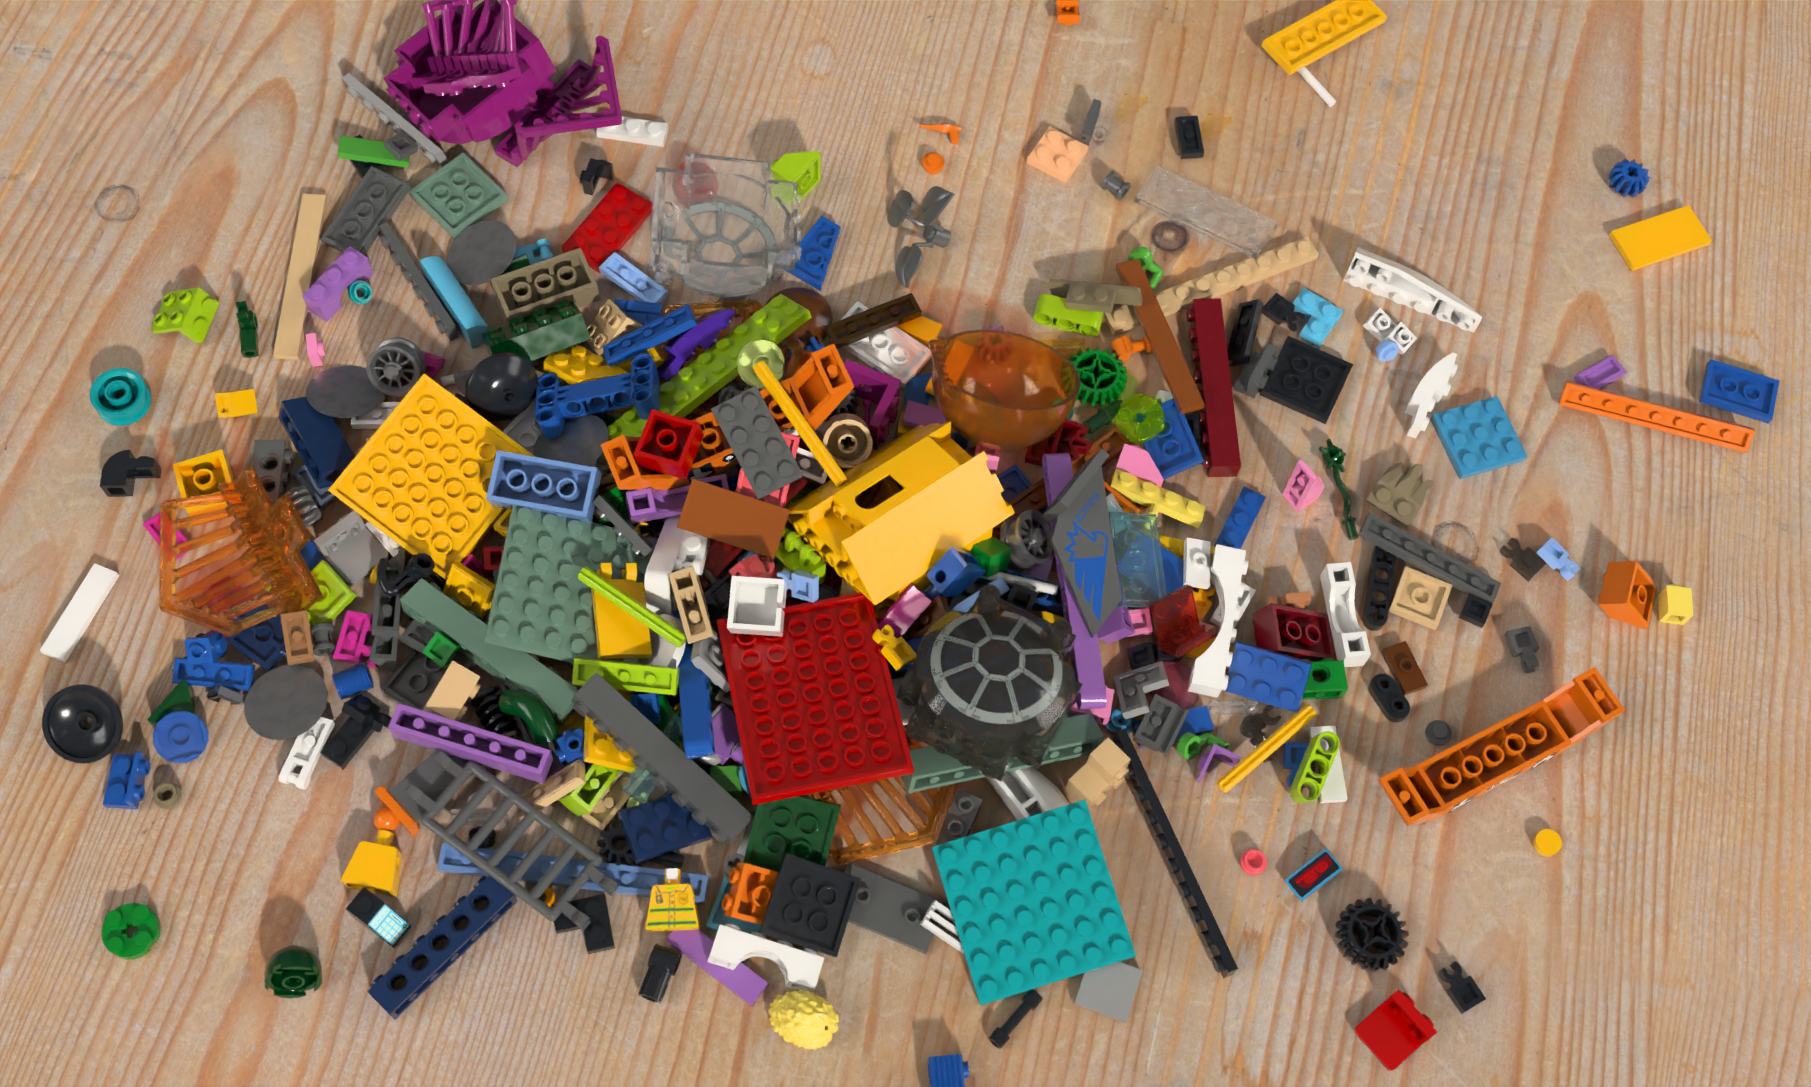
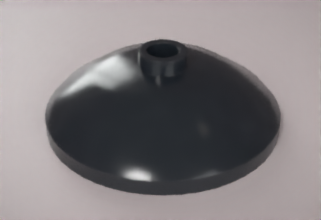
M514 353L494 354L482 360L471 371L465 388L467 402L471 409L486 420L504 421L514 418L525 411L533 402L538 386V376L534 367L524 357Z
M77 684L66 687L51 697L43 712L42 729L48 745L57 755L74 763H92L106 757L116 748L122 736L123 718L116 701L107 692L96 686ZM88 716L93 719L92 725L87 721Z

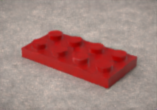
M616 182L562 245V251L566 253L581 248L589 267L600 273L599 266L614 252L618 253L654 211V203Z

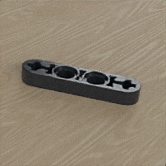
M1375 546L1372 552L1362 618L1364 626L1371 631L1380 630L1388 619L1396 556L1387 551L1388 555L1385 562H1381L1383 552L1381 551L1382 548ZM1375 570H1385L1388 574V578H1378L1375 574ZM1380 591L1383 593L1385 600L1376 601L1372 597V592ZM1375 609H1379L1377 611V619L1379 620L1377 623L1373 622L1371 617Z

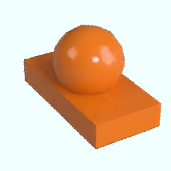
M380 786L374 791L378 799L385 806L378 809L374 815V825L378 830L392 832L401 823L412 836L420 831L417 822L384 786Z

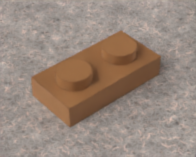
M307 610L280 614L288 665L314 662Z

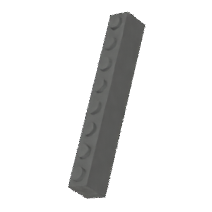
M597 672L574 694L572 699L574 709L582 716L587 715L594 722L593 726L598 732L603 735L606 733L611 737L614 746L623 753L626 751L640 770H647L653 776L652 780L658 787L666 788L672 793V799L679 806H686L692 812L691 815L696 822L708 826L712 830V836L720 843L725 842L729 845L754 818L750 812L692 759L688 760L686 754Z

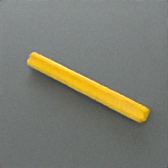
M1305 705L1223 775L1217 782L1218 788L1222 792L1227 793L1312 720L1316 715V711L1310 705Z

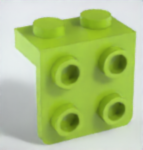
M200 287L168 292L164 295L159 312L153 319L151 331L155 334L179 331L196 344L203 343L220 303Z

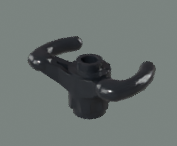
M425 553L413 555L403 573L392 583L387 580L386 576L388 559L381 558L379 560L377 580L384 594L396 596L404 588L413 587L421 578L428 583H435L443 592L446 580L441 577L440 581L432 572L435 565L429 555Z

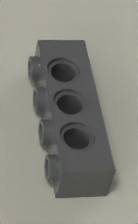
M255 440L243 529L249 540H280L281 531L285 530L286 521L283 513L287 505L284 502V494L286 493L287 486H290L291 483L289 464L293 463V450L289 449L285 440ZM277 465L274 469L269 470L270 467ZM269 488H274L272 491L266 492ZM272 510L270 513L263 515L265 511Z

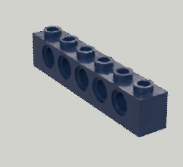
M490 875L482 877L476 882L474 890L467 897L462 896L456 901L453 906L454 909L447 916L443 915L435 921L433 929L426 936L421 935L415 940L412 945L413 948L406 955L402 954L394 960L391 965L392 968L385 975L381 974L376 977L367 992L395 1020L517 903L514 894ZM489 900L487 908L483 910L476 909L479 901ZM468 919L469 923L466 928L456 929L458 921ZM440 939H448V944L445 948L435 949V945ZM419 959H427V964L424 968L415 969V963ZM406 978V984L402 989H394V984L398 979Z

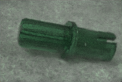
M1116 400L1105 408H1099L1095 415L1082 422L1083 425L1089 427L1087 433L1091 435L1104 425H1110L1111 420L1126 411V405L1122 400Z

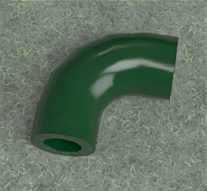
M518 689L505 690L501 694L499 707L502 713L522 718L528 725L535 744H544L559 737L560 734L553 716L541 699L530 692Z

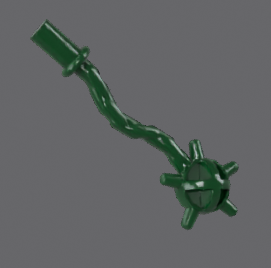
M1327 439V448L1321 446L1319 451L1322 452L1323 462L1327 465L1326 468L1331 469L1332 467L1333 478L1343 496V515L1345 519L1342 521V524L1345 525L1349 540H1355L1358 538L1354 523L1356 518L1351 517L1350 495L1340 477V472L1343 473L1345 471L1342 463L1346 453L1341 448L1333 445L1331 439Z

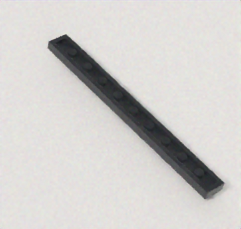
M1126 728L1119 730L1115 733L1113 742L1131 759L1127 767L1129 772L1125 777L1128 780L1131 779L1135 787L1133 788L1134 796L1137 802L1142 803L1145 809L1144 817L1147 824L1153 826L1155 830L1157 846L1160 850H1164L1168 858L1166 859L1167 867L1171 874H1175L1179 882L1177 887L1183 899L1186 898L1190 906L1189 914L1192 921L1198 923L1202 931L1200 937L1206 948L1209 947L1213 955L1212 964L1218 973L1221 972L1223 979L1233 975L1238 970V967Z

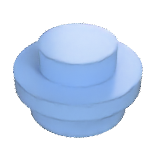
M1389 339L1382 341L1375 350L1377 358L1382 362L1394 359L1399 346L1396 342Z

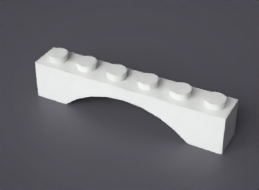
M1216 544L1212 553L1210 580L1219 598L1221 609L1220 627L1215 641L1206 652L1195 660L1192 666L1188 686L1189 692L1218 698L1220 692L1227 688L1229 676L1225 675L1226 666L1230 667L1233 652L1229 651L1230 643L1234 644L1237 629L1233 628L1234 620L1238 621L1241 606L1237 605L1238 597L1242 598L1245 583L1241 582L1242 574L1246 575L1249 560H1245L1246 550Z

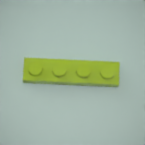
M576 657L573 664L572 685L583 686L597 672L614 689L677 695L680 668Z

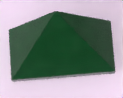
M184 679L178 683L147 719L154 728L165 715L174 711H188L196 714L194 690Z

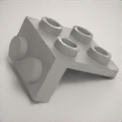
M356 511L343 515L335 525L323 530L313 540L320 554L348 585L356 584L373 571L381 558H389L388 551L365 527L361 516Z

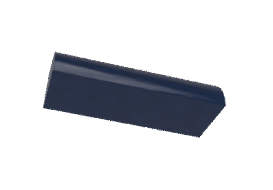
M306 396L282 401L278 418L317 487L321 489L332 486L355 458L332 416L315 410L309 404Z

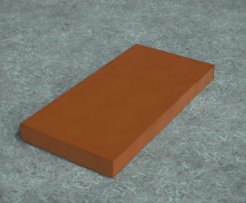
M692 479L677 528L775 559L790 510Z

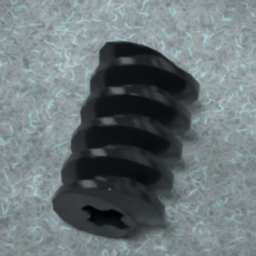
M491 687L479 692L473 698L471 705L476 710L475 713L480 718L481 725L485 727L484 730L513 739L518 738L522 734V730L519 728L514 729L517 726V720H510L513 716L505 715L499 707L501 694H497L500 687Z

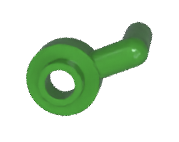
M1134 247L1128 260L1139 259L1143 270L1148 269L1153 273L1149 283L1154 291L1163 275V269L1153 262V255L1149 249Z
M1187 732L1178 738L1176 746L1177 753L1180 756L1191 760L1198 755L1204 744L1211 746L1216 744L1226 750H1229L1230 744L1208 732L1199 736L1192 732Z

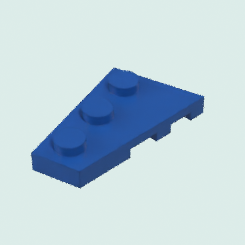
M820 216L783 262L782 269L821 291L839 238L841 226Z

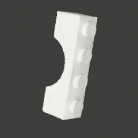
M1351 562L1326 564L1320 575L1337 661H1344V667L1364 666L1371 653L1366 631L1361 630L1355 614L1354 593L1356 583Z
M725 924V926L719 925L707 962L734 970L739 963L747 958L765 957L779 966L784 975L785 987L797 989L798 991L802 989L803 991L813 992L824 957L818 956L819 953L812 949L804 948L803 951L792 948L793 945L783 940H778L777 942L767 940V936L758 932L748 934L742 932L741 928L736 925Z

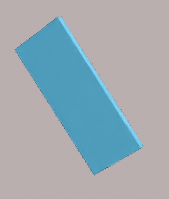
M437 256L421 259L420 263L427 283L470 347L474 349L485 343L482 333L487 332L486 330L489 326L445 261Z

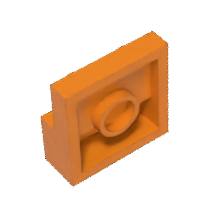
M737 863V867H733L729 874V882L732 883L730 894L726 893L722 901V909L725 910L724 916L761 925L778 872L747 863Z

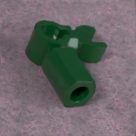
M246 301L236 302L238 308L236 316L241 330V353L245 358L259 356L258 334L256 332L258 330L256 314L249 310Z

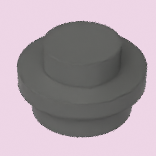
M1440 720L1430 722L1425 729L1426 738L1433 745H1445L1452 735L1448 724Z

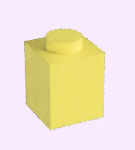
M1671 584L1667 585L1658 594L1659 622L1684 625L1693 616L1692 588Z

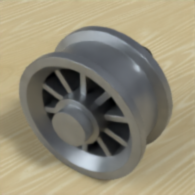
M394 337L386 339L379 344L376 350L369 356L366 369L371 383L379 391L390 396H403L426 373L427 365L423 352L415 343L404 338Z
M1027 510L1019 516L1008 517L1002 523L1000 541L1012 548L1009 561L1017 568L1028 569L1036 563L1048 562L1055 553L1051 544V524L1042 517L1043 514L1039 511Z

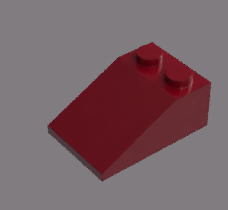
M1270 603L1252 613L1257 647L1301 660L1308 659L1310 662H1320L1327 658H1333L1336 661L1328 614Z

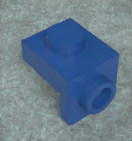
M212 629L202 637H192L184 640L189 664L213 663L226 654L227 641L223 637L222 629Z

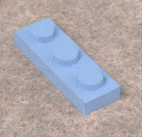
M616 252L599 266L600 273L640 302L661 303L668 296V291Z

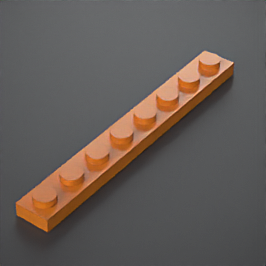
M1565 381L1558 401L1559 405L1746 453L1756 432L1751 427L1570 381Z

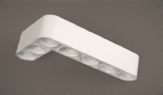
M680 515L666 518L645 572L646 606L658 616L662 614L673 616V611L678 610L669 574L675 572V561L678 559L685 530L677 528Z

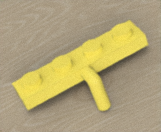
M1115 469L1109 486L1123 497L1149 508L1148 514L1139 527V531L1148 533L1158 516V512L1199 528L1203 520L1205 505L1130 473Z

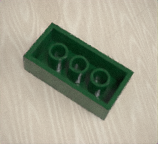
M567 300L556 303L555 307L548 310H536L529 317L514 318L509 321L510 324L501 327L500 325L492 326L486 330L487 332L482 333L490 356L498 353H514L524 357L529 362L590 340L591 338L581 311L572 301L568 302Z

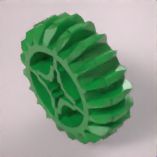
M1088 346L1085 352L1079 349L1077 354H1072L1070 360L1065 364V370L1063 371L1064 387H1068V395L1074 394V401L1082 400V406L1086 402L1091 403V408L1095 406V403H1098L1101 408L1105 405V402L1111 405L1114 399L1118 400L1121 393L1125 390V384L1128 379L1126 367L1122 366V359L1116 360V353L1108 354V348L1104 352L1100 351L1099 346L1095 350H1091Z

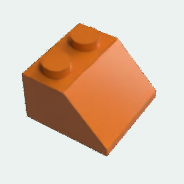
M1636 560L1608 562L1606 572L1603 575L1602 591L1598 596V605L1610 618L1648 629L1657 585Z

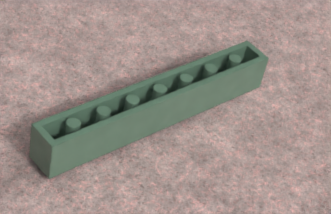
M421 578L400 599L403 612L434 633L442 631L461 646L458 650L460 653L472 659L474 663L511 689L527 691L541 699L550 710L553 719L559 724L563 725L576 711L573 707L572 699L574 694L580 689L578 685H572V681L567 682L561 678L560 673L553 667L547 668L535 654L484 643L487 624L481 621L479 615L474 611L464 609L453 596L447 597L443 594L435 583H428Z
M1092 713L1083 715L1076 714L1059 720L1052 719L1039 724H1028L1025 727L1004 729L991 734L984 733L966 739L959 738L952 742L935 743L923 748L909 749L914 773L900 777L907 793L922 791L1090 755L1103 742L1104 735Z

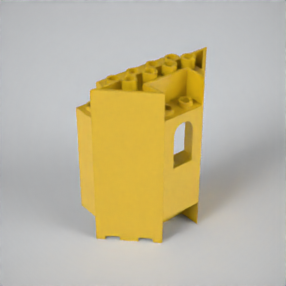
M951 421L944 424L933 423L927 426H916L869 455L864 462L845 470L843 473L847 481L841 486L837 487L832 480H829L786 507V509L790 510L787 520L794 525L796 532L803 537L806 544L812 545L818 551L820 557L834 567L840 577H844L850 583L856 593L862 592L874 605H877L887 597L889 599L892 598L896 602L911 583L921 591L931 584V581L927 578V573L952 546L972 553L974 544L991 538L993 527L1015 514L1011 504H1008L1000 494L1004 489L996 473L991 475L987 467L988 457L985 451L975 457H971L950 438ZM888 475L904 488L871 509L861 508L855 502L858 494Z

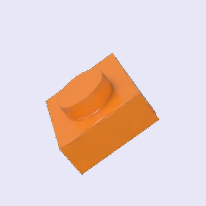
M1057 0V23L1067 26L1079 24V0Z

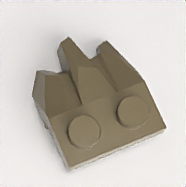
M1400 462L1386 470L1366 501L1408 527L1430 495L1434 481L1428 479L1423 482L1419 479L1423 465L1415 464L1406 473L1404 465Z

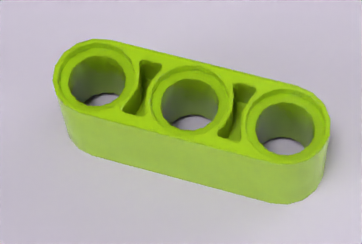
M1050 294L1039 295L1033 314L1035 322L1089 337H1095L1099 334L1104 312L1067 309L1064 303L1066 298Z
M1325 731L1310 740L1290 788V797L1294 802L1306 804L1314 801L1320 795L1340 745L1339 738L1335 733ZM1321 738L1327 741L1328 750H1324L1321 747ZM1311 762H1315L1318 765V774L1311 770ZM1302 785L1309 789L1308 798L1301 793Z

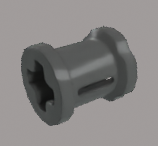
M1111 171L1103 180L1101 188L1104 190L1108 189L1116 195L1118 201H1121L1128 194L1131 184L1129 182L1125 183L1116 176L1114 171Z
M322 623L311 627L315 644L313 647L314 655L327 656L334 654L336 645L333 644L332 633L334 632V626L332 624Z

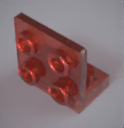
M1186 584L1150 605L1158 647L1162 651L1179 658L1217 636L1215 626L1198 619L1191 585Z

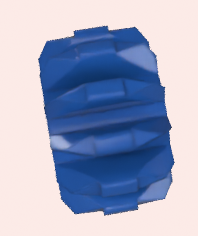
M1625 158L1612 168L1608 178L1610 180L1609 187L1616 188L1615 193L1621 192L1623 197L1628 194L1633 198L1646 188L1650 178L1648 176L1649 170L1642 168L1643 163L1637 164L1635 159L1629 162Z

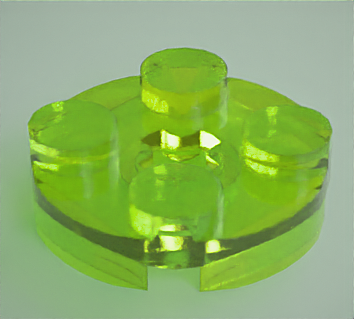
M1135 394L1126 398L1121 403V408L1115 417L1116 425L1121 434L1132 443L1149 441L1163 431L1165 414L1157 399L1145 396V394ZM1137 414L1146 415L1143 422H1134L1137 419Z

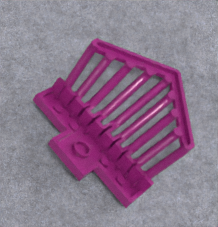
M433 0L423 3L422 6L425 12L434 56L427 57L431 71L413 78L415 86L423 87L425 93H435L436 96L448 93L450 96L463 93V88L466 87L468 89L479 86L488 88L494 85L497 88L510 85V80L522 76L516 54L513 5H516L519 0H500L501 11L483 49L480 50L495 4V0L485 1L469 52H467L473 2L479 0ZM464 4L458 52L454 54L450 8ZM442 10L445 55L442 52L434 11Z
M603 36L596 37V50L592 65L590 66L578 59L555 83L556 89L553 96L546 98L541 96L538 90L536 91L538 98L534 105L494 149L497 156L518 167L523 161L528 159V155L532 151L537 149L540 142L545 141L553 134L622 124L609 39ZM601 66H603L604 72H600ZM606 84L607 91L603 90L600 92V95L586 98L600 86ZM603 103L610 105V109H605L603 112L572 113Z

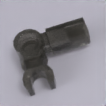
M1272 705L1265 706L1261 714L1257 712L1254 715H1247L1240 724L1241 734L1251 738L1250 743L1254 749L1268 738L1267 734L1261 730L1265 729L1266 725H1276L1282 718L1280 715L1275 718H1271L1268 715V712L1274 708ZM1274 751L1263 763L1276 758L1279 755L1278 751Z

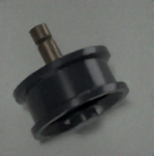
M705 564L701 576L710 585L704 593L711 622L726 609L729 611L732 575L728 573L725 577L721 576L717 579Z

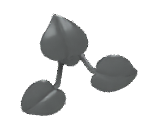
M939 186L932 187L922 201V222L908 214L913 207L914 201L911 193L905 190H900L896 194L895 200L891 203L888 211V223L894 228L900 227L905 218L924 228L923 237L927 242L913 243L911 247L905 246L900 251L896 260V276L899 282L909 288L910 281L917 272L922 260V251L919 247L933 248L936 245L945 248L951 239V232L937 225L935 221L955 194Z

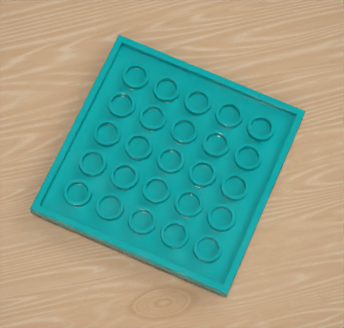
M1086 800L932 847L980 1006L1136 956Z

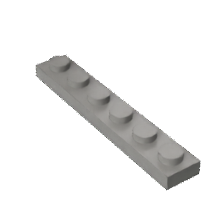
M347 73L342 78L348 86L346 91L354 99L359 97L362 100V105L370 112L372 110L376 111V116L384 124L389 122L396 134L403 131L418 145V149L420 148L424 152L423 155L432 164L437 162L441 167L448 162L447 157L437 145L354 76Z

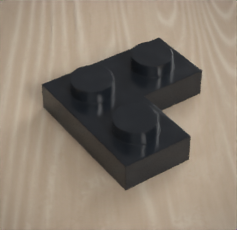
M605 894L571 901L570 904L587 915L591 921L584 930L588 954L614 949L615 944ZM562 913L554 921L557 934L581 929Z

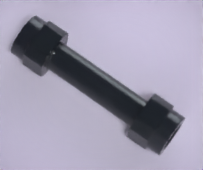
M1029 990L1022 997L1021 1005L1001 1028L997 1027L988 1038L995 1047L1001 1049L1010 1039V1033L1030 1010L1034 1011L1043 998L1035 990Z

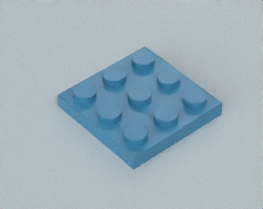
M1498 396L1438 412L1430 418L1459 479L1525 461L1528 457Z

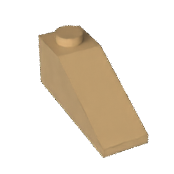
M694 566L670 573V582L688 644L714 636L706 600Z

